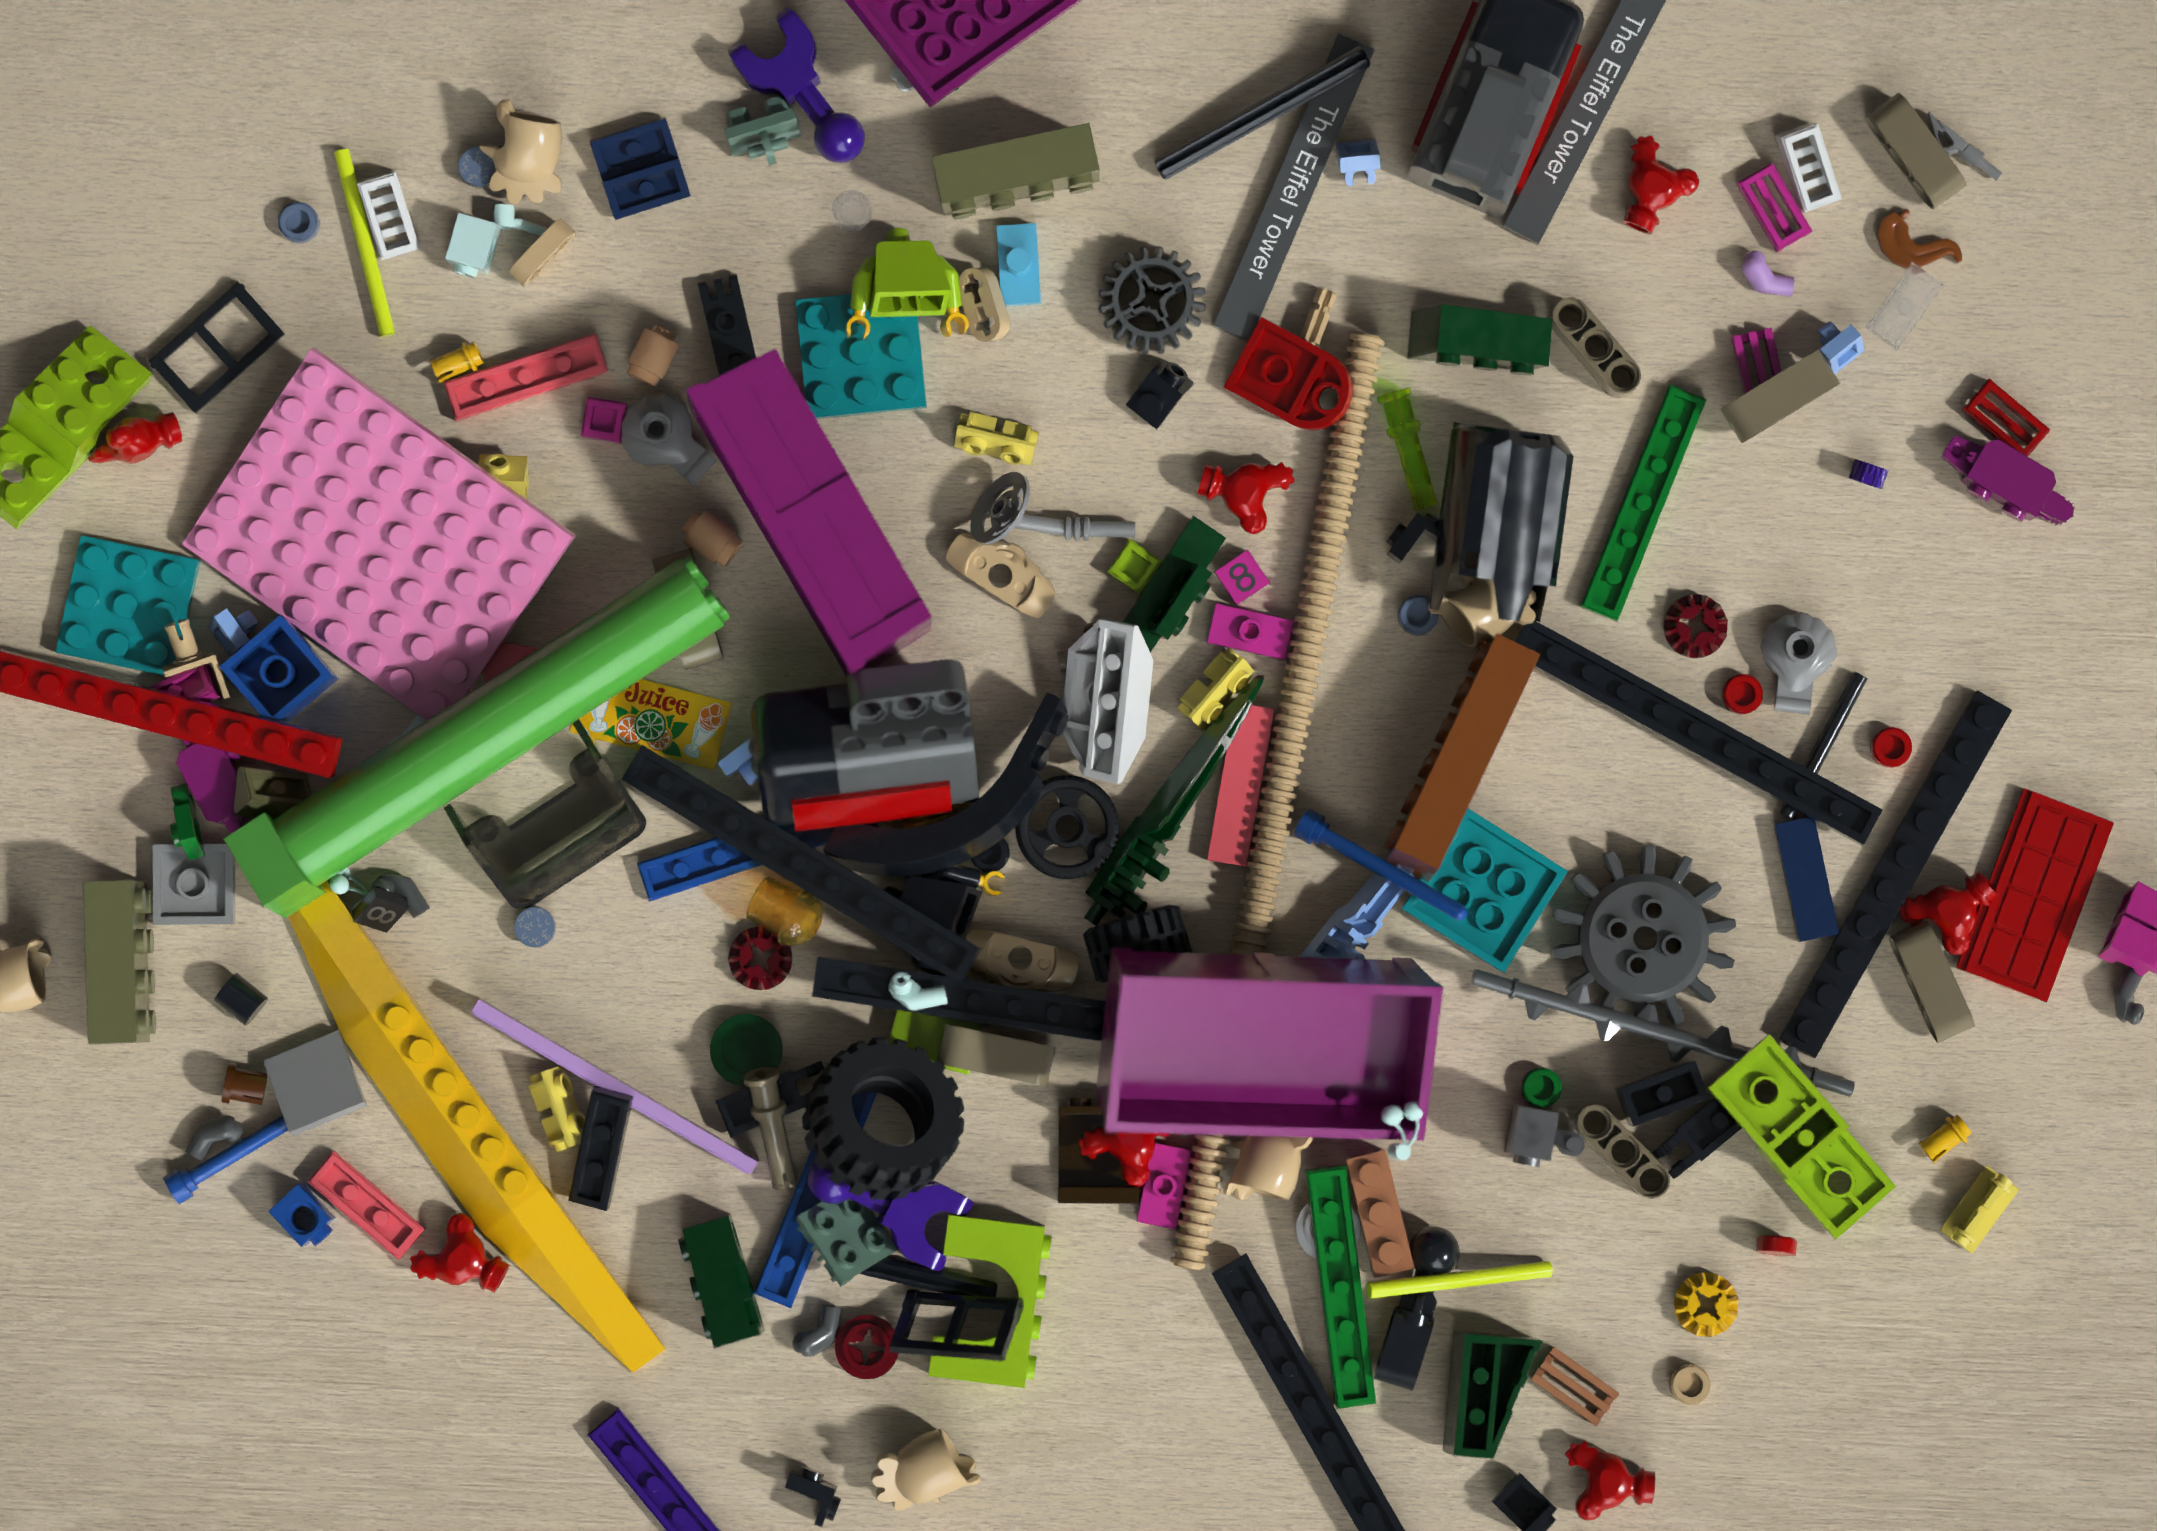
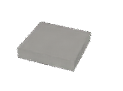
M152 844L153 925L235 924V857L227 844H203L205 856L189 860L182 846L176 847L175 844Z
M338 1030L263 1060L287 1129L292 1136L367 1106L344 1039Z

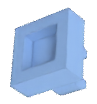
M1376 139L1336 143L1340 172L1344 173L1346 184L1353 186L1352 176L1356 171H1365L1368 183L1373 184L1375 181L1374 170L1381 169L1380 153Z
M1829 321L1817 330L1821 336L1819 340L1824 345L1820 351L1834 374L1865 351L1862 336L1852 325L1840 333L1837 327Z
M225 609L213 617L208 628L228 656L231 657L250 641L246 635L255 630L254 626L259 622L250 610L234 619L229 610Z
M750 739L717 763L728 777L739 771L750 786L758 781L757 769L752 762L755 759L754 744Z

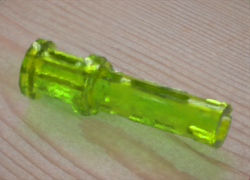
M1411 387L1378 396L1376 399L1379 404L1383 405L1389 426L1386 429V434L1395 441L1411 495L1413 509L1418 511L1438 505L1439 502L1433 489L1420 444L1418 431L1421 430V422L1415 419L1409 398L1412 391Z

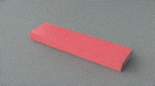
M594 333L443 383L455 420L461 421L609 373L597 334Z
M1251 705L1226 751L1207 856L1208 861L1247 867L1274 709Z

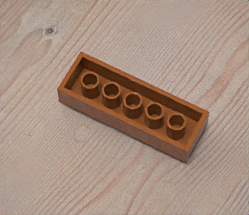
M1496 633L1490 643L1483 640L1468 667V670L1474 673L1473 677L1466 676L1451 703V706L1457 708L1455 714L1452 712L1448 713L1436 734L1434 741L1440 743L1438 750L1432 747L1417 776L1424 780L1421 785L1415 783L1400 812L1406 814L1404 821L1397 820L1385 841L1383 848L1389 850L1385 861L1426 882H1429L1438 871L1540 657L1539 653Z

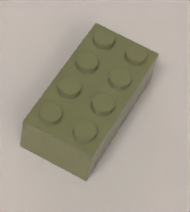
M1090 123L932 157L943 214H952L953 219H962L976 215L975 209L990 205L992 211L1008 209L1015 206L1014 200L1030 197L1031 202L1049 200L1054 198L1053 192L1069 189L1070 194L1092 190V183L1099 182L1100 168Z
M136 880L83 882L88 1044L150 1042V1034L156 1033L155 1010H149V994H154L155 992L154 970H148V954H152L154 951L153 930H147V913H152L153 910L151 889H146V882Z

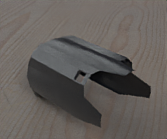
M1453 423L1432 568L1430 609H1440L1450 575L1456 574L1493 579L1498 616L1502 620L1520 621L1532 589L1536 593V601L1530 605V608L1536 614L1535 621L1540 622L1548 586H1556L1574 457L1561 436ZM1465 551L1479 553L1476 569L1463 567Z

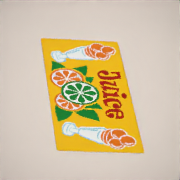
M641 679L572 723L570 732L639 750L641 745L662 757L714 770L732 703Z

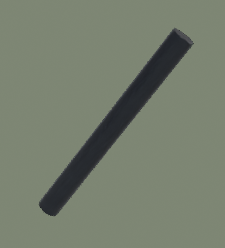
M1853 672L1804 765L1805 768L1816 774L1819 773L1868 678ZM1783 804L1779 813L1794 820L1798 811Z

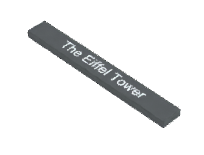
M1666 0L1620 1L1503 228L1539 245Z
M1338 34L1325 65L1356 47H1362L1369 60H1371L1375 49ZM1366 69L1309 100L1214 322V328L1247 342L1259 322Z

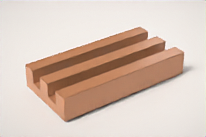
M1552 1346L1530 1377L1533 1382L1595 1426L1599 1424L1612 1402L1620 1394L1554 1346ZM1554 1358H1557L1605 1392L1607 1395L1603 1401L1551 1365ZM1545 1371L1598 1407L1594 1414L1543 1379L1542 1375Z

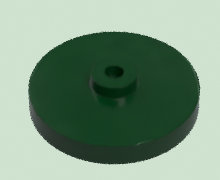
M739 1014L725 1020L714 1032L710 1044L711 1061L718 1074L726 1081L739 1086H746L744 1085L743 1076L751 1070L762 1067H775L778 1069L783 1054L782 1040L776 1028L768 1020L753 1014Z

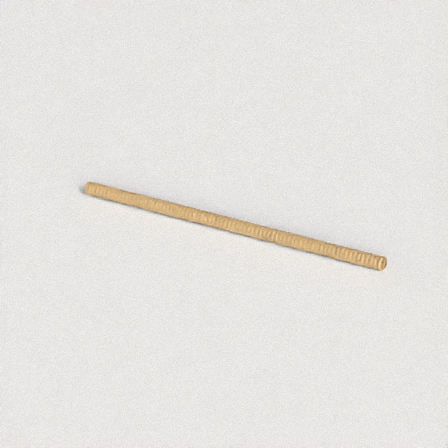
M1355 332L1349 335L1352 345L1347 347L1346 352L1350 356L1344 360V364L1347 366L1352 379L1353 395L1346 413L1338 422L1333 424L1336 427L1335 432L1330 433L1333 443L1329 444L1327 449L1331 451V454L1325 459V462L1328 463V468L1323 469L1326 480L1321 481L1320 484L1324 490L1323 493L1318 495L1321 505L1316 506V511L1319 512V516L1314 518L1313 521L1317 525L1316 530L1311 531L1314 542H1309L1308 546L1312 549V552L1307 554L1306 560L1310 561L1309 566L1304 567L1307 578L1302 579L1301 582L1305 588L1304 591L1299 593L1302 603L1297 604V609L1300 610V614L1295 616L1294 619L1298 623L1297 628L1292 629L1295 640H1290L1289 645L1293 647V650L1287 655V658L1291 659L1290 665H1285L1288 676L1283 677L1282 682L1286 686L1285 689L1280 691V695L1284 697L1283 702H1278L1281 712L1276 714L1275 717L1279 721L1278 726L1273 727L1276 738L1271 739V744L1274 745L1273 751L1268 753V756L1272 757L1271 763L1266 764L1269 774L1264 775L1263 780L1267 784L1266 788L1261 789V793L1265 795L1264 800H1259V806H1262V810L1257 812L1256 815L1260 821L1259 825H1254L1257 836L1252 837L1251 842L1255 843L1254 849L1249 851V854L1253 857L1252 862H1247L1250 872L1245 874L1244 879L1248 880L1247 886L1242 887V891L1245 892V898L1240 899V904L1243 905L1242 911L1237 913V916L1241 917L1240 923L1235 924L1238 934L1233 935L1232 939L1236 942L1235 948L1230 949V953L1234 955H1252V952L1263 953V948L1268 947L1269 943L1265 941L1266 935L1271 933V930L1267 929L1268 923L1273 922L1270 912L1275 910L1276 905L1272 904L1273 898L1278 897V893L1274 891L1275 886H1280V880L1277 879L1278 873H1282L1283 868L1279 867L1280 861L1285 860L1282 850L1287 849L1288 845L1284 842L1285 836L1289 837L1290 831L1286 830L1287 824H1292L1289 813L1294 812L1295 809L1291 803L1292 800L1297 798L1294 788L1299 787V782L1296 781L1297 775H1301L1302 772L1298 768L1299 763L1304 762L1301 751H1305L1307 745L1303 744L1304 738L1309 736V733L1306 732V726L1311 725V720L1308 719V715L1312 714L1314 708L1310 707L1311 701L1316 700V696L1312 694L1313 689H1318V683L1315 682V679L1320 677L1321 674L1317 670L1318 665L1323 664L1320 653L1325 652L1326 647L1322 646L1323 640L1328 638V635L1324 632L1325 628L1330 627L1327 617L1331 616L1333 610L1329 609L1330 603L1335 602V598L1332 597V591H1337V585L1334 584V581L1339 579L1340 573L1336 572L1337 567L1342 566L1339 555L1344 554L1345 550L1341 547V544L1347 540V537L1343 534L1344 530L1349 529L1346 519L1350 518L1352 514L1351 511H1348L1349 506L1354 503V500L1351 499V493H1356V487L1353 486V482L1358 481L1359 478L1355 472L1356 469L1361 467L1358 457L1363 456V450L1360 449V446L1365 444L1366 441L1362 437L1363 432L1368 431L1365 420L1370 419V414L1367 413V410L1373 405V402L1370 401V396L1375 395L1372 384L1377 383L1378 378L1374 374L1375 371L1380 369L1377 359L1382 358L1379 348L1383 347L1385 343L1381 337L1372 334ZM1194 1135V1138L1198 1139L1197 1145L1192 1146V1151H1195L1194 1158H1190L1189 1163L1193 1164L1192 1170L1187 1171V1175L1191 1176L1190 1182L1185 1183L1188 1193L1182 1197V1200L1186 1201L1185 1207L1180 1208V1213H1183L1182 1220L1179 1219L1177 1225L1181 1226L1180 1232L1175 1233V1237L1179 1238L1178 1244L1173 1245L1176 1255L1170 1259V1262L1174 1263L1175 1266L1194 1270L1206 1269V1263L1203 1262V1258L1209 1254V1251L1205 1250L1206 1244L1211 1243V1238H1208V1232H1212L1214 1228L1210 1225L1211 1219L1216 1217V1214L1212 1213L1213 1207H1218V1201H1215V1196L1221 1192V1189L1217 1188L1218 1182L1223 1181V1177L1220 1176V1170H1225L1226 1166L1222 1163L1223 1157L1228 1155V1152L1224 1151L1225 1145H1230V1139H1227V1135Z

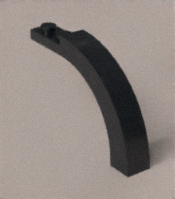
M1048 692L1046 693L1002 775L981 798L969 807L939 822L914 828L890 829L865 824L835 827L823 849L824 853L855 872L868 875L900 877L928 874L947 869L970 860L989 849L1022 821L1035 805L1045 788L1036 771H1041L1045 767L1049 759V747L1055 736L1059 737L1066 728L1068 711L1062 699Z

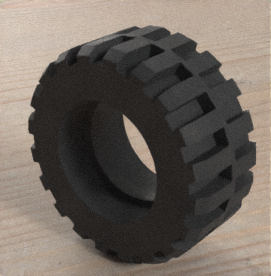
M877 1037L872 1038L868 1044L860 1040L851 1044L847 1050H841L832 1058L814 1082L804 1103L806 1111L802 1115V1127L804 1130H810L804 1139L808 1150H815L817 1156L814 1158L815 1163L820 1170L826 1167L832 1173L829 1177L831 1181L838 1186L841 1182L850 1186L848 1191L858 1196H861L865 1191L869 1192L870 1198L875 1200H884L888 1193H890L891 1198L899 1199L906 1197L910 1191L915 1193L920 1191L930 1180L936 1177L955 1153L960 1143L958 1138L964 1131L965 1121L962 1117H959L964 1111L963 1099L960 1096L955 1097L954 1093L958 1086L952 1076L947 1078L944 1075L943 1071L946 1067L938 1059L933 1062L926 1057L928 1051L919 1046L913 1050L907 1047L908 1042L895 1038L891 1044H888L886 1038ZM863 1092H875L886 1095L898 1102L908 1113L912 1121L914 1142L896 1146L885 1144L872 1138L856 1120L852 1107V1096Z

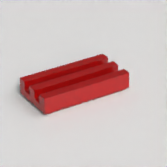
M1990 378L1962 409L1965 414L1996 440L2002 441L2027 457L2050 431L2046 425ZM1990 392L2033 428L2037 434L2032 437L1989 401L1985 395ZM1978 404L1981 405L2027 444L2026 447L2023 448L1975 407Z

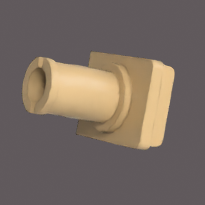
M189 618L178 620L182 637H179L174 622L165 625L164 629L167 632L176 660L172 664L162 667L164 677H169L211 662L224 699L230 698L214 649L207 652L199 651L189 624Z

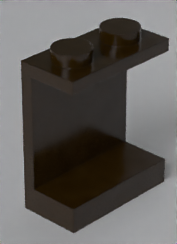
M1067 1098V1106H1059L1058 1203L1139 1204V1187L1129 1186L1122 1176L1121 1163L1111 1153L1103 1152L1097 1154L1094 1159H1090L1088 1156H1083L1080 1153L1081 1147H1079L1078 1142L1084 1138V1132H1093L1096 1128L1104 1127V1116L1101 1107L1091 1106V1098Z

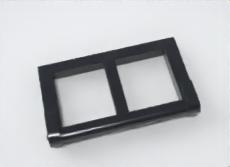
M236 281L160 351L152 355L148 361L150 366L157 370L194 413L197 414L278 342L285 333L247 292L245 286ZM236 297L269 333L238 362L205 327L210 320ZM196 333L229 368L226 373L199 397L188 388L165 362Z
M909 1289L904 1298L902 1311L889 1348L892 1353L1004 1361L1016 1325L1019 1323L1023 1311V1298L920 1292L919 1290ZM920 1304L955 1307L943 1342L908 1340ZM969 1308L1005 1310L993 1346L958 1343Z

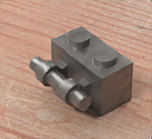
M1512 1105L1504 1150L1505 1153L1513 1154L1512 1162L1540 1167L1541 1160L1551 1161L1553 1145H1556L1558 1150L1564 1155L1577 1156L1584 1150L1585 1142L1578 1133L1556 1129L1559 1113Z

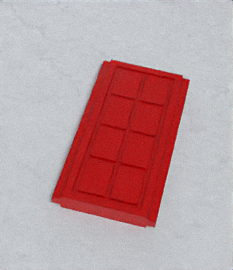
M2023 788L1988 880L1999 896L1991 901V906L1979 904L1976 922L1969 933L1971 939L1970 946L1965 953L1960 955L1956 969L2047 1003L2114 822Z

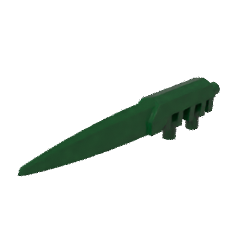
M1263 675L1254 677L1219 714L1178 763L1142 814L1135 817L1110 854V857L1085 893L1094 900V903L1084 916V919L1097 926L1107 910L1119 918H1122L1126 913L1122 910L1124 906L1135 914L1146 910L1147 902L1134 894V891L1137 887L1144 888L1146 882L1142 879L1146 873L1160 882H1163L1168 877L1170 869L1156 860L1159 854L1165 856L1169 851L1163 842L1173 840L1181 828L1180 823L1223 758L1263 683Z

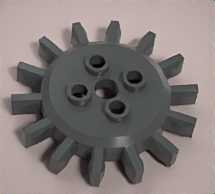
M1643 846L1639 856L1640 872L1639 874L1629 876L1624 874L1618 856L1613 851L1603 855L1604 866L1611 877V883L1602 889H1598L1588 877L1577 873L1571 881L1576 890L1589 898L1590 902L1583 913L1575 912L1568 907L1554 909L1553 917L1561 923L1578 926L1579 932L1577 943L1560 944L1551 949L1552 958L1565 960L1572 956H1581L1586 968L1585 972L1580 976L1572 978L1565 989L1569 993L1579 983L1588 986L1592 982H1596L1605 990V995L1597 1004L1599 1006L1613 1010L1616 1001L1620 998L1632 1002V1016H1636L1648 1002L1661 1001L1665 1007L1666 1016L1673 1025L1684 1023L1683 1011L1677 1003L1676 994L1687 987L1693 991L1699 1000L1712 1003L1716 998L1713 990L1697 977L1704 963H1707L1718 969L1733 968L1734 959L1725 953L1711 952L1708 950L1709 935L1715 932L1727 933L1736 928L1735 919L1721 917L1714 921H1707L1701 908L1705 902L1716 898L1722 887L1718 882L1704 885L1694 895L1682 886V882L1691 871L1693 861L1692 858L1686 855L1675 863L1672 874L1669 878L1655 875L1656 853L1654 846ZM1650 903H1656L1661 910L1660 915L1655 919L1650 918L1646 913V907ZM1615 922H1620L1625 927V934L1620 938L1614 937L1611 933V926ZM1642 926L1651 928L1656 935L1655 944L1648 950L1639 949L1633 941L1635 931ZM1670 938H1675L1680 943V949L1675 954L1669 953L1665 947L1666 942ZM1636 957L1641 958L1645 963V968L1641 973H1635L1630 968L1631 961Z

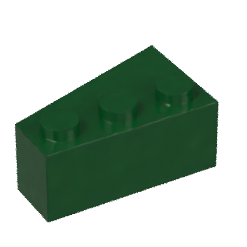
M1446 304L1412 311L1407 359L1436 361V364L1446 366L1471 364L1473 369L1495 371L1497 367L1510 368L1511 374L1534 375V369L1549 366L1553 319Z
M732 1215L682 1229L684 1237L679 1238L678 1243L684 1262L691 1261L694 1276L689 1278L695 1300H701L705 1315L701 1316V1321L707 1340L711 1339L713 1348L761 1335L765 1328L755 1294H753L754 1290Z
M1453 1331L1443 1452L1453 1456L1494 1458L1513 1411L1511 1410L1521 1387L1524 1388L1528 1378L1527 1373L1536 1352H1539L1543 1340L1525 1336Z

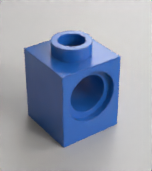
M304 1183L297 1184L268 1211L301 1247L308 1245L310 1242L314 1246L321 1243L333 1231L329 1224L336 1218ZM301 1206L309 1207L314 1212L315 1221L309 1229H303L296 1223L295 1215Z

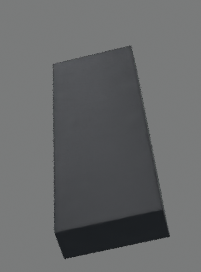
M594 1086L591 1090L568 1201L603 1211L609 1209L634 1096Z

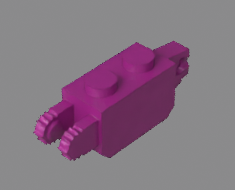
M1955 435L1948 442L1941 455L1943 460L1963 475L1960 481L1969 485L1966 490L1971 495L1985 502L1989 498L2003 505L2001 511L2016 521L2022 522L2024 518L2030 521L2039 516L2047 522L2051 521V524L2062 525L2063 522L2066 523L2068 519L2074 517L2075 507L2072 506L2073 503H2070V500L2066 501L2065 497L2053 491L2056 484L2054 472L1998 439L1986 442L1981 446Z
M183 740L187 748L179 752L176 764L206 820L224 824L231 834L254 820L255 818L235 816L234 813L237 770L239 769L235 761L240 759V755Z

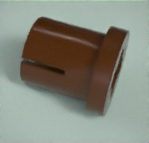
M228 1063L221 1102L229 1104L230 1100L262 1105L268 1074L236 1068L237 1064Z

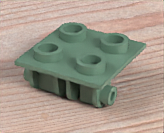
M850 1199L838 1204L820 1202L796 1217V1221L799 1224L798 1232H802L809 1244H814L810 1250L812 1252L819 1251L821 1256L817 1258L818 1262L825 1260L824 1267L832 1277L830 1280L832 1283L837 1281L840 1287L851 1281L854 1276L898 1250L880 1222L876 1220L877 1218L872 1210Z

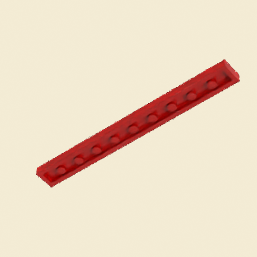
M0 649L1 693L327 778L335 777L343 737Z

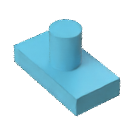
M1036 223L996 225L1000 290L1005 306L1040 305Z

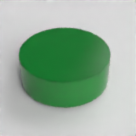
M1548 1068L1530 1070L1521 1082L1523 1098L1527 1103L1538 1108H1546L1553 1105L1560 1098L1562 1092L1560 1078L1554 1071Z

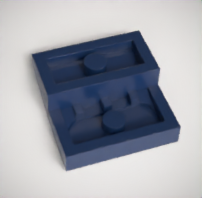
M666 117L590 140L615 220L691 196Z

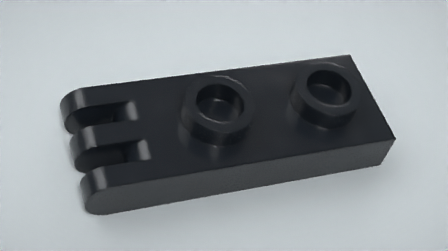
M737 273L729 275V285L732 291L728 292L724 291L721 277L714 278L716 294L709 296V287L706 281L698 282L719 376L757 358Z

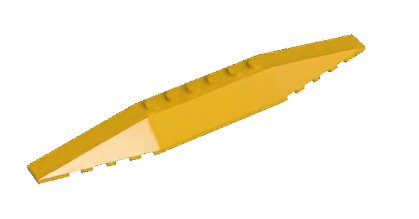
M330 880L322 883L321 885L326 893L305 905L288 918L342 1038L482 1233L634 1373L666 1348L526 1153L522 1152L431 1025L432 1022L361 924L353 921L352 911L340 894H336L331 890Z

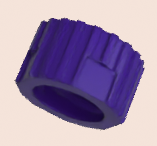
M1854 459L1849 479L1882 489L1889 470Z

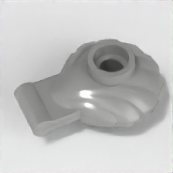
M661 393L659 395L645 396L629 407L627 415L621 423V441L634 461L650 466L669 464L693 486L717 461L692 438L691 414L688 413L686 404L668 394Z
M1798 612L1793 615H1783L1776 622L1771 623L1765 632L1760 648L1764 655L1765 663L1777 676L1774 711L1809 715L1813 681L1832 666L1831 663L1837 656V648L1835 647V638L1832 631L1827 628L1821 619L1812 617L1807 613Z

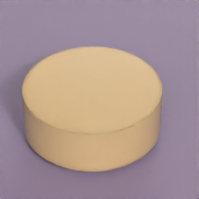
M1683 1364L1672 1372L1669 1379V1388L1674 1398L1679 1402L1695 1405L1702 1402L1708 1396L1711 1382L1703 1368L1695 1364Z

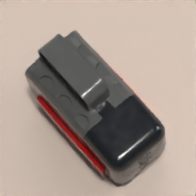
M1480 0L1479 3L1472 1L1411 150L1416 156L1407 175L1409 181L1482 213L1499 218L1504 216L1512 196L1519 195L1524 187L1582 46L1576 43L1583 28L1584 16L1577 4L1570 0Z
M943 659L863 669L850 675L847 683L766 693L759 696L752 704L750 718L753 738L748 746L751 756L754 757L751 762V769L758 776L764 815L768 821L775 825H795V831L798 832L949 813L952 812V805L971 803L979 799L975 747L964 667L959 661Z

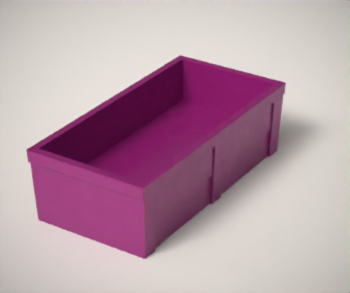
M776 349L703 385L698 383L686 389L693 416L847 679L856 671L875 668L931 631L932 615Z
M1111 947L1096 1095L1104 1116L1103 1125L1105 1131L1402 1140L1398 1129L1394 1125L1384 1123L1381 1113L1389 1105L1398 1106L1403 1112L1404 1106L1408 1102L1417 1101L1418 1108L1422 1110L1423 1115L1418 1119L1419 1130L1416 1140L1424 1141L1443 986L1439 982H1435L1412 958L1392 957V960L1274 956L1273 953L1252 952V955L1133 951L1132 948ZM1403 1113V1118L1399 1125L1404 1131L1406 1140H1411L1415 1130V1121L1408 1120Z

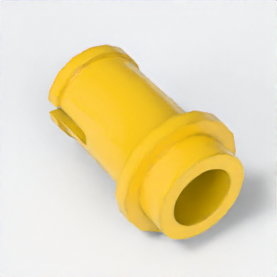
M464 341L461 343L462 347L435 359H430L432 369L440 383L470 369H473L475 372L478 370L479 365L484 364L482 355L475 342L467 344Z
M1959 1115L1954 1116L1952 1119L1949 1116L1946 1117L1947 1123L1918 1143L1934 1164L1960 1142L1964 1144L1968 1142L1967 1137L1972 1132Z

